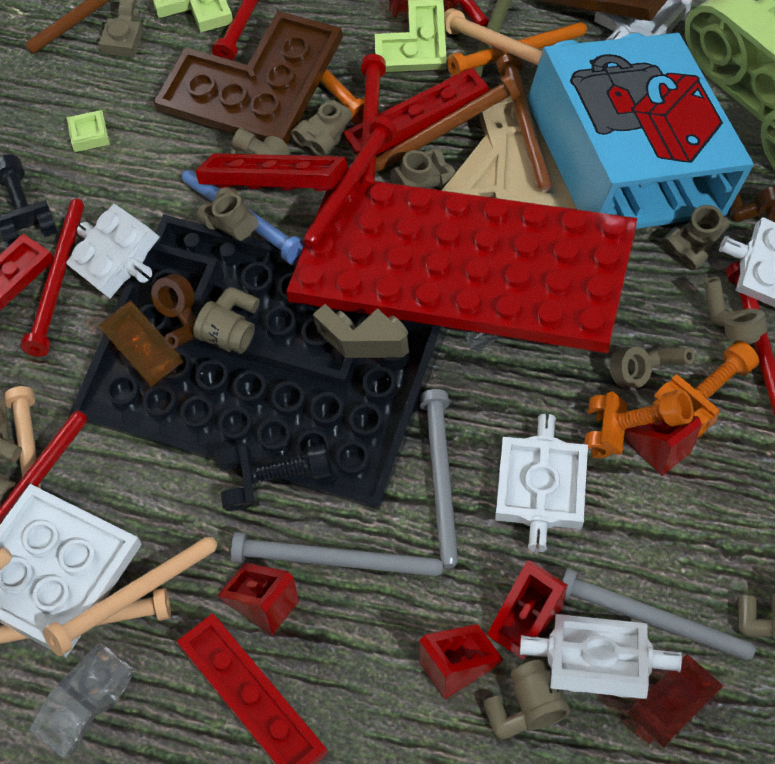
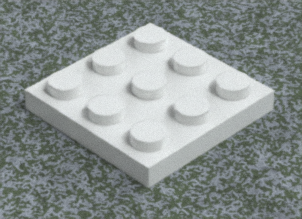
M29 484L0 524V548L5 547L12 554L10 563L0 570V623L51 650L44 638L43 628L53 622L63 625L107 598L142 544L139 538ZM81 636L71 641L72 649ZM71 650L68 651L67 653H65V654L62 655V656L65 657V658H67V656L69 655V653L71 652Z

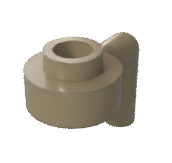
M711 277L704 280L711 321L725 328V334L728 339L751 344L757 342L760 336L767 332L766 317L762 310L726 311L721 279L719 277Z
M638 346L621 347L612 356L610 363L611 376L620 387H642L649 380L652 368L659 365L692 364L695 360V353L691 348L656 349L646 352Z

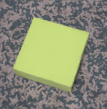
M102 110L67 117L74 152L110 145Z

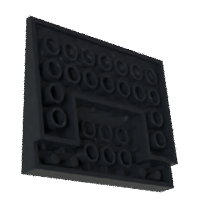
M163 214L155 232L160 238L149 250L143 261L144 265L151 268L152 277L150 278L143 272L142 275L149 281L141 283L134 276L127 280L69 412V416L79 410L87 416V423L216 461L215 451L246 444L252 450L253 464L256 467L257 465L261 466L267 463L270 465V463L274 464V462L278 463V461L282 462V460L286 461L292 458L294 460L295 458L299 459V457L303 458L308 453L309 446L326 443L331 461L332 477L314 480L312 474L305 472L304 474L276 478V480L380 510L420 405V394L425 392L449 327L400 320L408 331L409 353L404 357L345 358L317 331L313 314L321 307L288 301L286 290L296 265H291L282 259L280 249L270 242L247 237L242 241L236 240L220 229L212 230L199 223ZM170 274H178L186 278L194 291V303L191 309L197 317L207 302L212 301L216 303L222 293L230 287L259 298L260 303L255 313L235 305L230 310L244 316L246 321L255 325L254 335L248 348L242 354L233 350L228 352L197 338L175 349L169 348L165 343V336L183 325L177 316L167 317L156 309L151 296L154 283ZM330 308L335 314L341 311L347 315L355 327H358L370 316L369 314Z

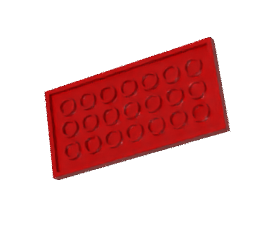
M358 181L319 243L313 247L304 246L286 293L289 302L320 307L326 304L332 309L369 315L376 309H379L388 318L395 316L399 320L609 353L636 233L637 218L374 181L372 185H361ZM336 186L333 189L326 191L317 215L321 211L322 207L324 206V204L326 203V201L328 200Z

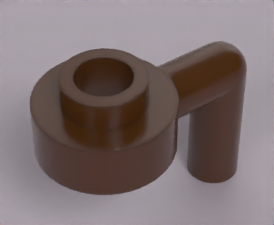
M775 186L764 189L755 197L754 202L743 205L740 193H738L729 209L730 218L734 222H742L759 216L760 218L763 217L775 222Z
M170 274L157 280L151 291L152 301L156 309L167 317L177 316L183 325L165 336L166 345L171 349H175L195 339L193 330L197 316L191 309L194 303V291L188 280L178 274Z

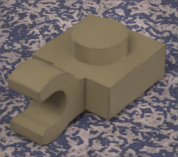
M120 0L118 19H107L99 42L102 54L135 57L143 34L142 24L138 22L140 11L134 9L136 0Z

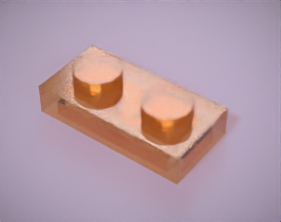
M131 300L98 325L106 337L150 387L183 362L176 350L166 345L165 338Z

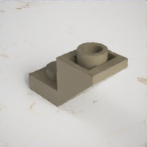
M326 304L313 314L317 331L345 358L404 357L409 353L408 331L406 327L395 316L388 318L379 309H376L358 327H355L353 322L343 312L339 311L335 314Z

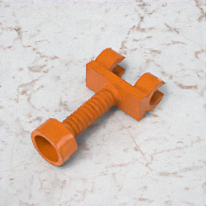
M735 341L723 352L725 362L695 389L676 374L671 378L670 382L664 384L656 392L654 397L657 399L652 403L654 405L660 404L661 396L664 393L679 389L685 390L693 404V416L699 417L702 423L697 439L701 437L709 427L716 423L720 412L708 398L735 374L746 376L759 365L757 353L744 341Z
M679 389L664 393L661 396L660 404L627 411L628 404L615 392L612 391L606 393V395H595L589 399L588 414L597 411L596 421L603 422L602 431L586 433L584 445H588V449L592 448L591 457L606 458L611 453L615 455L622 454L625 429L662 420L671 427L690 423L694 415L691 398L685 390Z

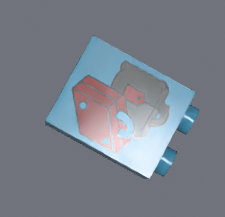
M632 33L620 39L585 43L565 40L553 46L543 48L527 100L531 113L577 210L637 218L636 229L691 221L694 210L702 205L715 206L722 212L723 216L727 215L754 163L680 33L652 36Z

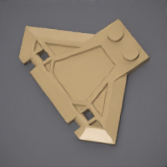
M507 97L479 114L485 137L442 191L577 209L534 117V124L552 182L551 188L546 192H542L537 188L513 101Z

